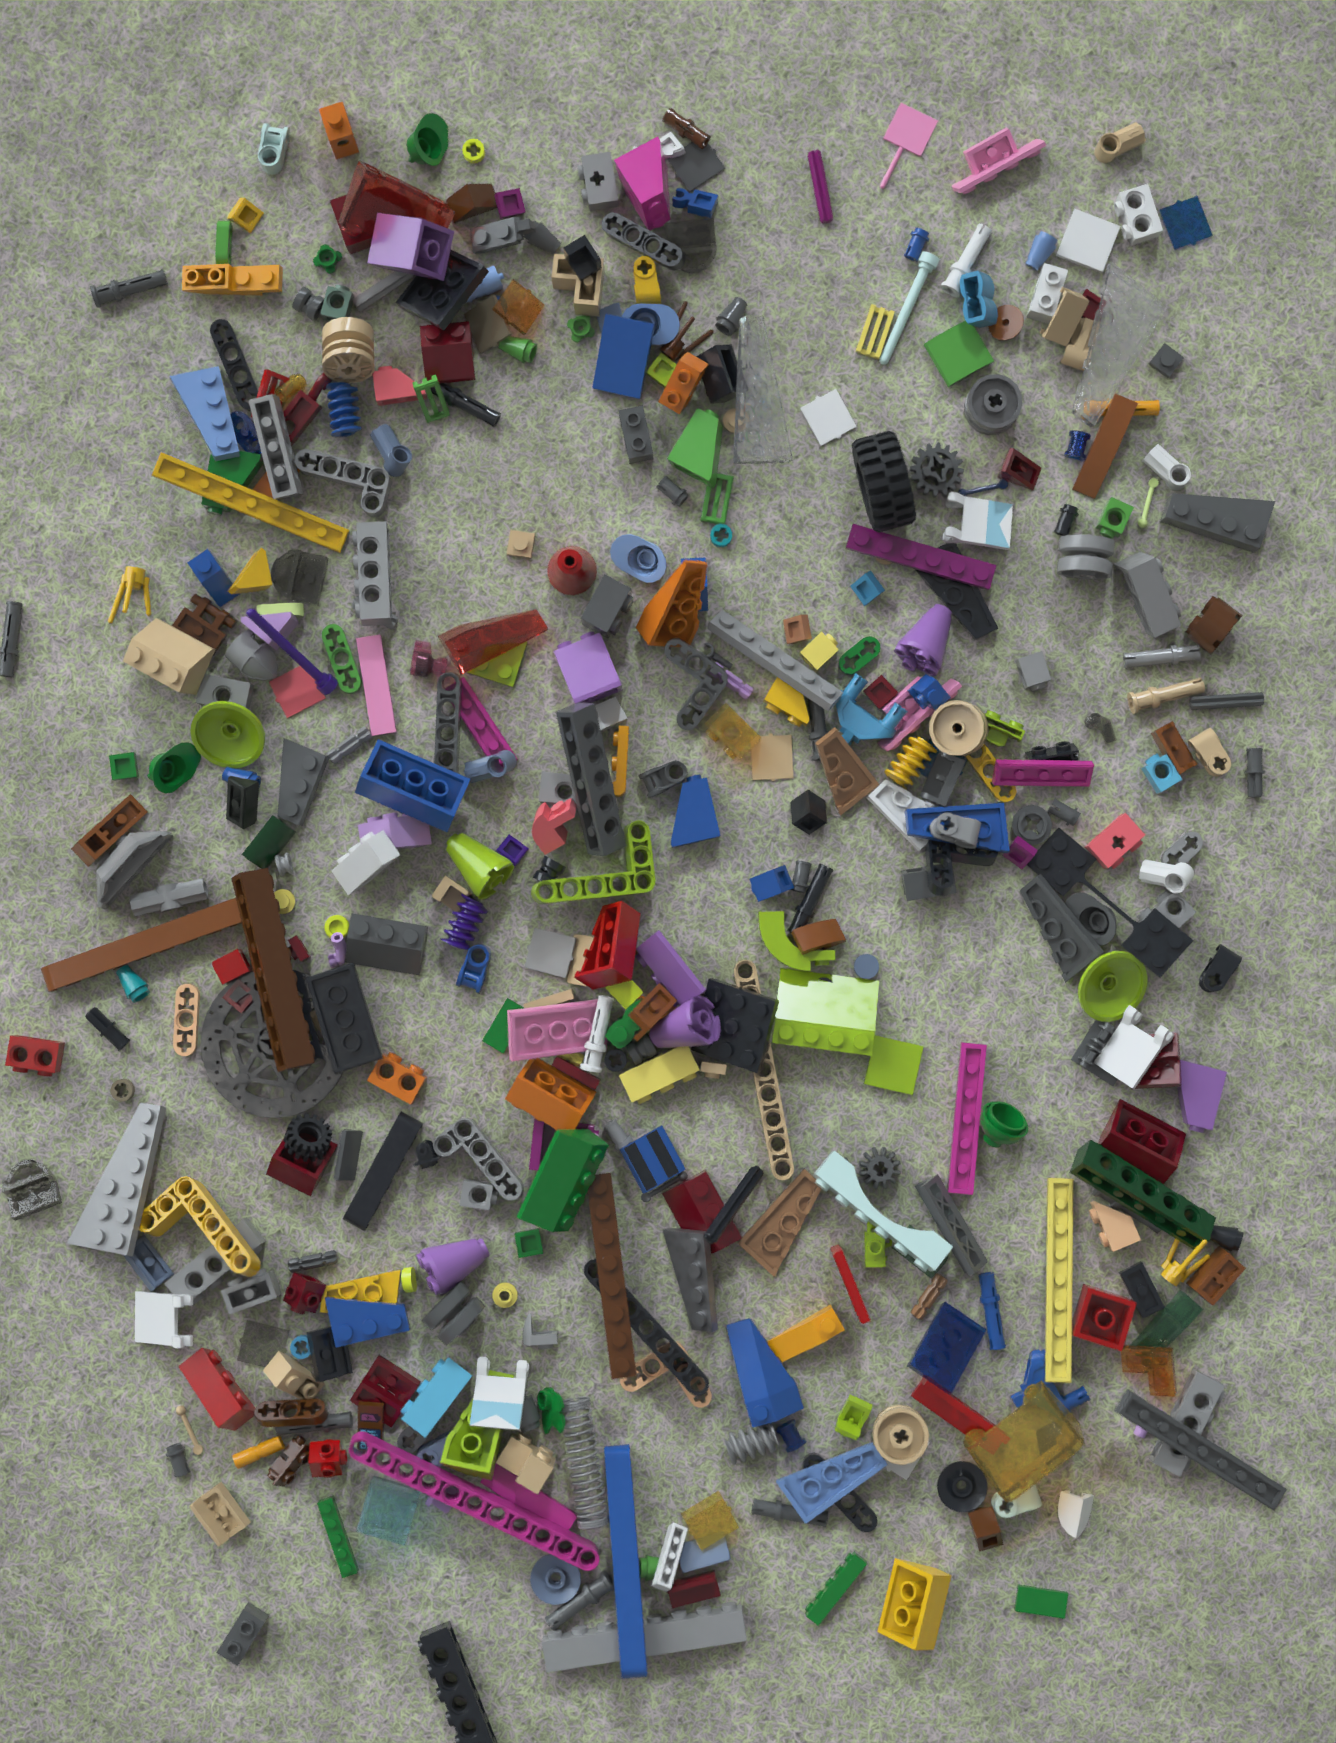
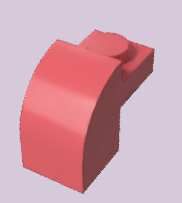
M572 798L565 802H557L551 809L544 802L536 811L532 826V836L544 855L566 843L568 831L563 824L575 817L577 804Z

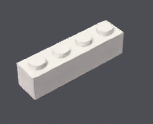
M676 1523L668 1526L652 1587L665 1592L671 1589L688 1528Z

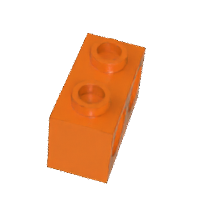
M687 352L679 359L658 402L680 414L691 401L709 364Z
M389 1052L388 1055L383 1053L384 1059L377 1061L367 1081L408 1104H413L427 1079L423 1075L424 1070L414 1064H411L410 1067L401 1063L403 1058L392 1052ZM384 1064L393 1066L394 1074L392 1077L387 1078L382 1074L381 1069ZM406 1076H412L416 1080L414 1089L409 1090L405 1088L403 1080Z

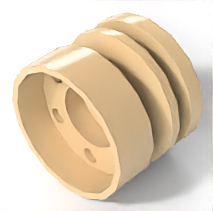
M341 317L325 324L322 329V366L325 375L334 381L346 383L361 382L371 377L375 371L373 351L374 330L371 325L362 319L354 317Z

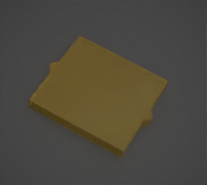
M719 1491L681 1513L690 1529L689 1534L694 1536L701 1551L740 1528L731 1513L732 1508L727 1506Z

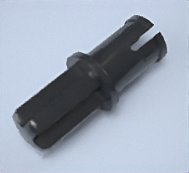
M94 1007L86 1014V1019L101 1033L100 1036H104L118 1051L122 1050L131 1041L115 1026L116 1022H111L98 1008Z

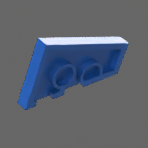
M325 1297L336 1347L406 1332L411 1329L405 1304Z

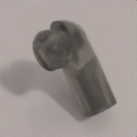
M1092 713L1085 718V726L1088 729L1095 727L1100 730L1105 744L1117 740L1109 719L1098 713Z

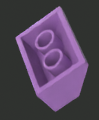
M659 930L636 948L638 954L635 957L644 968L648 965L654 973L651 977L656 984L664 985L677 1000L674 1004L675 1007L678 1004L682 1005L692 997L699 996L706 990Z

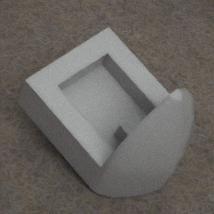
M529 1313L523 1327V1344L528 1346L538 1345V1349L553 1348V1344H558V1330L533 1332L532 1315Z

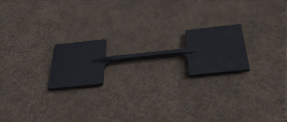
M1058 827L1039 848L1027 866L1037 875L1041 874L1050 886L1063 897L1076 883H1083L1133 925V932L1121 946L1161 978L1194 940L1156 908L1141 922H1136L1085 879V872L1097 859Z

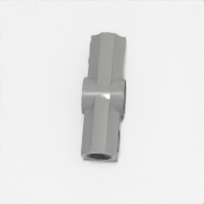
M201 878L180 884H166L156 887V890L131 895L130 905L134 916L137 917L157 911L166 912L170 911L169 909L182 908L186 904L205 901L209 899L205 879Z

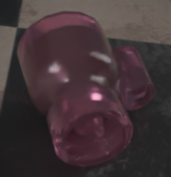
M415 640L410 675L428 677L430 674H435L436 677H440L446 673L448 658L438 657L434 659L432 657L431 642Z

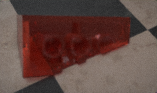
M537 609L460 624L438 635V638L458 672L462 675L548 630V627Z

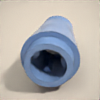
M1040 231L1038 236L1035 235L1025 264L1029 267L1032 266L1034 270L1038 271L1057 248L1055 245L1058 240L1050 234Z

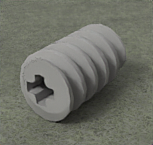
M768 1423L766 1429L762 1425L757 1426V1432L749 1426L748 1435H745L739 1429L738 1438L730 1432L728 1441L725 1440L733 1465L737 1463V1456L742 1462H745L747 1453L752 1459H755L756 1450L764 1456L766 1447L771 1453H774L775 1444L779 1446L772 1423Z

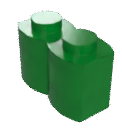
M642 997L636 999L626 1009L624 1015L617 1018L611 1024L605 1037L618 1049L626 1046L632 1040L636 1031L641 1029L628 1014L643 1000Z

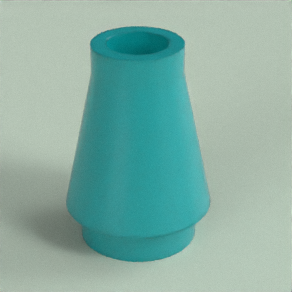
M124 965L116 971L128 1000L131 999L133 1003H136L150 993L149 985L129 965Z

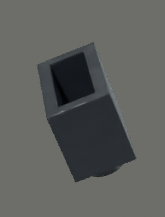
M732 344L715 345L696 356L709 364L702 380L710 404L725 403L747 392Z

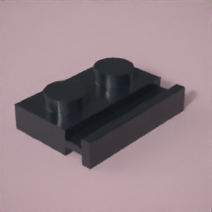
M331 1326L306 1332L316 1382H323L353 1373L348 1345L335 1346Z

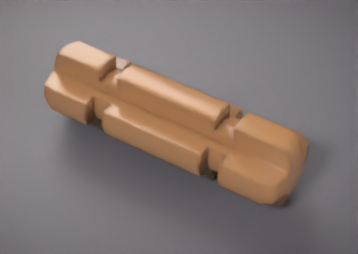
M938 1273L931 1280L933 1283L927 1286L919 1298L918 1305L915 1304L911 1310L912 1315L919 1320L925 1317L927 1314L926 1310L931 1308L941 1293L940 1289H943L948 1282L945 1277Z

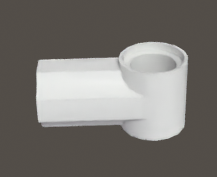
M1159 444L1142 460L1172 490L1177 491L1184 488L1191 477L1188 466L1179 463ZM1172 473H1180L1183 476V482H1176L1172 478Z
M1146 859L1142 862L1139 873L1141 882L1165 886L1173 893L1182 892L1194 878L1192 867L1186 863L1171 865Z

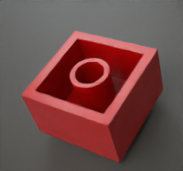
M1083 1283L1072 1318V1335L1122 1351L1137 1303L1130 1298Z

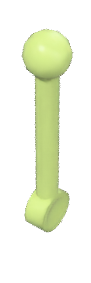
M1151 478L1148 482L1150 488L1142 518L1138 521V526L1141 528H1145L1148 524L1146 518L1154 488L1159 484L1156 478Z

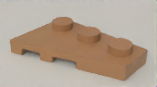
M834 727L815 742L837 811L841 816L875 789L879 783Z

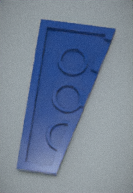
M1004 803L905 810L907 836L950 843L933 837L930 832V824L941 814L951 813L981 822L976 848L1002 853L1010 852Z

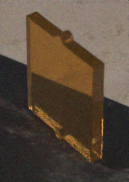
M512 279L492 310L502 317L507 325L513 326L522 335H525L545 304L531 294V290H526L516 280Z

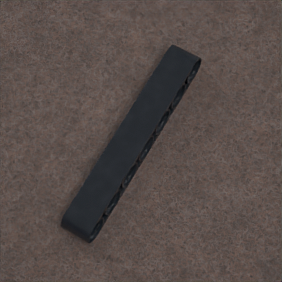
M592 1259L585 1264L584 1275L600 1293L599 1277H591L588 1271L593 1263H597L596 1259ZM626 1287L627 1301H633L637 1308L636 1312L629 1316L631 1328L691 1394L699 1396L706 1393L709 1388V1379ZM647 1319L653 1323L654 1328L650 1334H643L640 1331L639 1325L642 1320ZM665 1338L669 1340L671 1348L667 1353H661L657 1350L656 1344L659 1339ZM679 1357L686 1359L688 1362V1368L683 1372H678L673 1366L674 1360ZM696 1376L702 1377L705 1381V1387L700 1391L692 1389L690 1384L692 1378Z

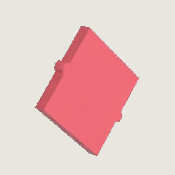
M301 666L269 681L277 697L275 701L280 703L287 718L326 699L325 695L316 688L315 679Z

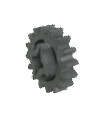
M937 442L935 448H932L929 443L926 445V451L921 448L918 450L919 457L913 456L911 461L916 465L910 466L909 471L915 474L911 476L910 480L918 481L915 489L918 490L923 487V495L926 496L930 491L933 498H936L938 492H941L942 496L945 497L947 489L952 492L955 491L956 487L953 483L960 484L962 479L957 475L963 474L964 469L958 468V466L962 464L963 460L955 459L958 452L956 450L950 453V445L942 449L940 442ZM938 455L944 456L948 460H944L940 458ZM927 458L928 466L920 470L922 461ZM934 465L937 468H942L939 475L937 472L931 471ZM953 470L952 478L949 482H946V473ZM928 479L934 482L936 486L927 483L925 480Z

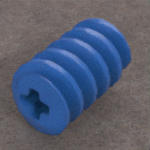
M346 382L327 384L326 388L330 391L327 394V398L331 400L328 403V408L332 410L329 413V418L334 420L330 423V428L334 430L331 432V436L348 437L362 430L361 426L354 425L355 422L361 420V417L353 415L354 412L360 410V407L352 406V403L359 401L358 397L351 395V393L357 392L358 388Z

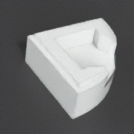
M672 132L660 139L664 157L674 158L686 153L684 147Z

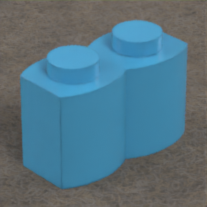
M980 271L962 274L960 290L965 299L963 314L966 322L978 328L995 325L998 311L993 301L995 288L990 275Z

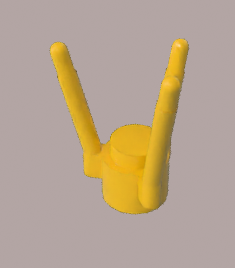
M132 566L125 568V574H122L121 584L108 619L110 624L113 623L125 587L127 589L122 612L127 613L132 590H140L141 586H143L147 616L151 615L150 578L145 577V569Z
M1174 1239L1165 1261L1161 1264V1267L1164 1268L1161 1275L1176 1287L1180 1282L1183 1283L1189 1275L1210 1258V1255L1206 1254L1189 1269H1186L1207 1244V1240L1204 1239L1184 1262L1180 1264L1176 1260L1171 1263L1180 1242Z

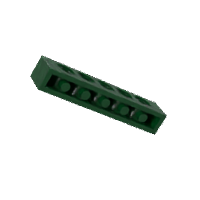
M1091 1139L1077 1150L1070 1170L1071 1174L1193 1250L1204 1239L1209 1242L1216 1217L1205 1209L1198 1207L1184 1196L1177 1194L1163 1183L1153 1179L1142 1170L1137 1169L1120 1156L1113 1154L1101 1144Z

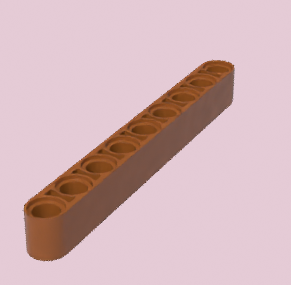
M233 898L42 967L41 972L49 992H53L57 988L67 987L81 982L82 979L103 974L104 971L128 965L129 962L145 959L154 953L170 950L179 944L192 942L201 936H208L222 931L221 929L242 924L237 900Z

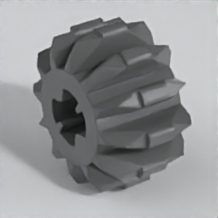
M872 1147L874 1156L871 1157L868 1153L864 1152L863 1156L868 1162L859 1161L858 1163L859 1166L866 1167V1169L859 1171V1175H869L864 1180L866 1185L870 1184L874 1179V1189L879 1187V1182L882 1183L884 1189H887L888 1184L886 1180L889 1179L891 1183L895 1184L897 1181L892 1177V1174H901L900 1170L893 1169V1167L901 1164L900 1161H891L896 1154L892 1151L886 1156V1147L881 1148L880 1155H878L877 1149ZM878 1162H882L883 1166L886 1167L885 1172L881 1171L882 1174L877 1175V1171L873 1169L875 1164L879 1165Z

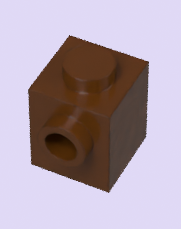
M992 1506L977 1508L973 1512L968 1513L979 1552L1003 1545L1001 1530Z

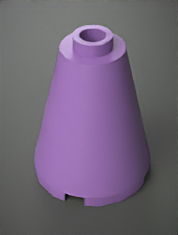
M701 995L690 998L650 1028L649 1037L651 1042L658 1048L707 1046L713 1044L714 1041L719 1039L721 1031L719 1016L714 1017L711 1010L715 1008L714 1005Z

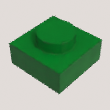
M135 752L109 755L112 780L139 777Z
M540 1228L514 1233L519 1258L544 1253Z

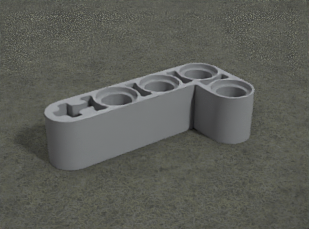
M309 449L300 450L296 454L295 465L302 474L363 489L361 506L365 513L370 517H378L384 513L392 483L385 469ZM309 457L314 464L319 465V471L316 465L307 464V467H305L302 461H307ZM329 464H337L336 472L333 474L326 473V467ZM353 470H361L359 479L351 480L349 478ZM377 476H385L386 480L383 485L376 486L373 484ZM372 499L379 500V506L375 510L367 508L368 502Z
M467 1117L456 1121L434 1140L433 1149L435 1153L442 1157L453 1154L463 1146L504 1199L509 1201L515 1200L523 1193L524 1184L473 1119ZM462 1122L471 1125L472 1132L469 1136H464L460 1133L459 1126ZM442 1138H448L452 1142L450 1151L446 1152L440 1148L439 1143ZM477 1142L486 1144L487 1153L480 1156L475 1152L474 1147ZM492 1162H499L502 1165L503 1171L500 1175L491 1173L490 1165ZM507 1172L509 1173L510 1177H508L506 1180L511 1185L514 1183L517 1184L518 1187L515 1189L517 1194H514L513 1192H510L508 1194L506 1191V1189L508 1188L506 1182L503 1181L501 1184H499L498 1180L502 1179L507 1174Z

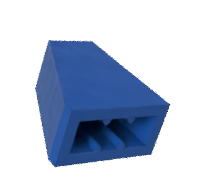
M701 774L687 777V782L682 783L671 838L672 848L721 836L707 777L701 778Z

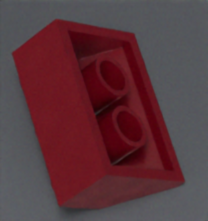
M1119 1099L1100 1136L1099 1144L1113 1154L1120 1156L1137 1169L1142 1170L1153 1179L1165 1184L1178 1168L1186 1133Z
M706 1169L662 1193L681 1229L706 1231L725 1205ZM733 1220L716 1243L710 1244L711 1254L742 1239Z

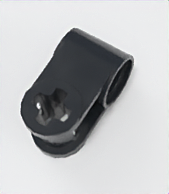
M1222 944L1218 945L1215 949L1217 951L1213 958L1210 957L1209 963L1199 978L1201 989L1208 993L1222 990L1242 961L1241 956ZM1215 976L1214 981L1217 985L1210 986L1211 981L1208 977Z

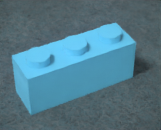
M449 1357L445 1361L440 1359L431 1370L435 1373L431 1380L427 1381L425 1379L416 1390L419 1393L418 1397L414 1402L409 1399L400 1411L404 1414L401 1420L424 1438H426L472 1377L470 1373Z

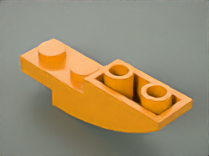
M230 264L183 266L182 291L200 294L263 296V293L282 292L283 267L280 265L233 267Z

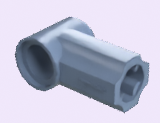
M387 424L380 425L371 432L370 437L385 460L383 463L384 469L390 476L400 477L409 465L412 453L409 448L400 444L390 426Z
M502 750L496 754L464 763V773L467 778L471 779V783L493 777H501L516 767L517 760L511 751ZM499 759L503 762L504 768L500 765Z

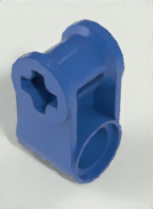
M477 944L468 950L464 964L459 972L456 986L460 987L463 985L475 989L476 993L480 994L491 959V951L486 945ZM475 949H482L485 952L486 957L483 962L474 960L473 952Z

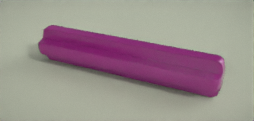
M813 150L808 152V161L819 219L822 224L833 221V212L821 151Z

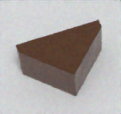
M466 184L447 198L446 203L453 222L457 223L497 209L493 185Z

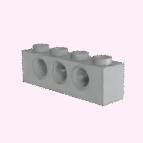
M271 394L248 400L273 499L283 500L303 495L279 396Z
M387 522L356 523L357 531L352 533L353 546H357L358 555L353 556L354 570H358V579H354L355 594H359V603H355L356 618H360L363 626L391 625L393 620L390 544ZM367 547H377V551L375 553H365ZM374 569L378 571L376 577H366L369 570ZM375 593L379 595L377 601H367V597L370 594Z
M246 1217L235 1227L254 1253L258 1254L263 1249L261 1244L266 1240ZM233 1240L229 1243L228 1250L231 1249L232 1242H234ZM212 1244L164 1284L172 1294L193 1295L192 1306H194L205 1297L202 1294L205 1289L210 1287L213 1290L224 1281L221 1276L228 1271L233 1274L234 1271L230 1269ZM214 1257L222 1261L223 1267L221 1270L213 1268L211 1262ZM194 1273L202 1276V1286H197L193 1283L192 1276Z
M1193 1368L1170 1416L1181 1423H1184L1185 1419L1192 1417L1194 1424L1191 1429L1201 1435L1204 1427H1208L1213 1419L1214 1413L1212 1411L1216 1403L1219 1404L1224 1397L1225 1390L1223 1389L1225 1385ZM1198 1395L1205 1396V1401L1201 1406H1195L1194 1400ZM1160 1439L1157 1440L1149 1456V1459L1154 1464L1178 1476H1181L1183 1471L1186 1472L1191 1464L1189 1457L1179 1451H1173L1171 1446Z

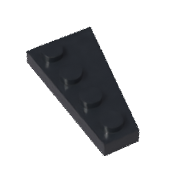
M946 543L938 547L939 549L962 555L956 543ZM914 569L943 604L951 610L954 617L974 640L998 629L978 587Z

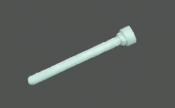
M922 251L918 259V274L879 358L882 365H886L889 362L928 273L935 270L940 261L932 253Z

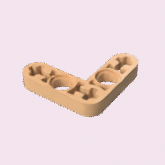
M676 1341V1343H677V1344L686 1352V1354L689 1356V1354L687 1353V1351H686V1349L684 1348V1346H683L680 1342ZM670 1342L657 1350L661 1353H667L669 1347H671ZM652 1352L635 1363L637 1373H639L637 1367L641 1366L643 1374L648 1378L643 1380L641 1375L636 1379V1385L634 1386L631 1383H625L627 1378H621L620 1384L624 1390L634 1392L669 1369ZM650 1359H655L660 1364L659 1370L655 1373H650L646 1370L645 1364ZM688 1362L680 1364L675 1370L680 1372L683 1368L688 1367ZM696 1376L692 1378L691 1385L699 1379L701 1383L697 1384L699 1390L705 1387V1381L702 1377ZM677 1379L694 1406L703 1408L710 1403L712 1399L710 1388L706 1391L705 1401L702 1402L700 1399L695 1400L694 1397L696 1395L691 1394Z

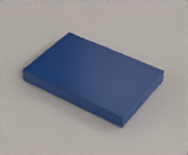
M605 314L592 389L638 399L642 398L655 324Z

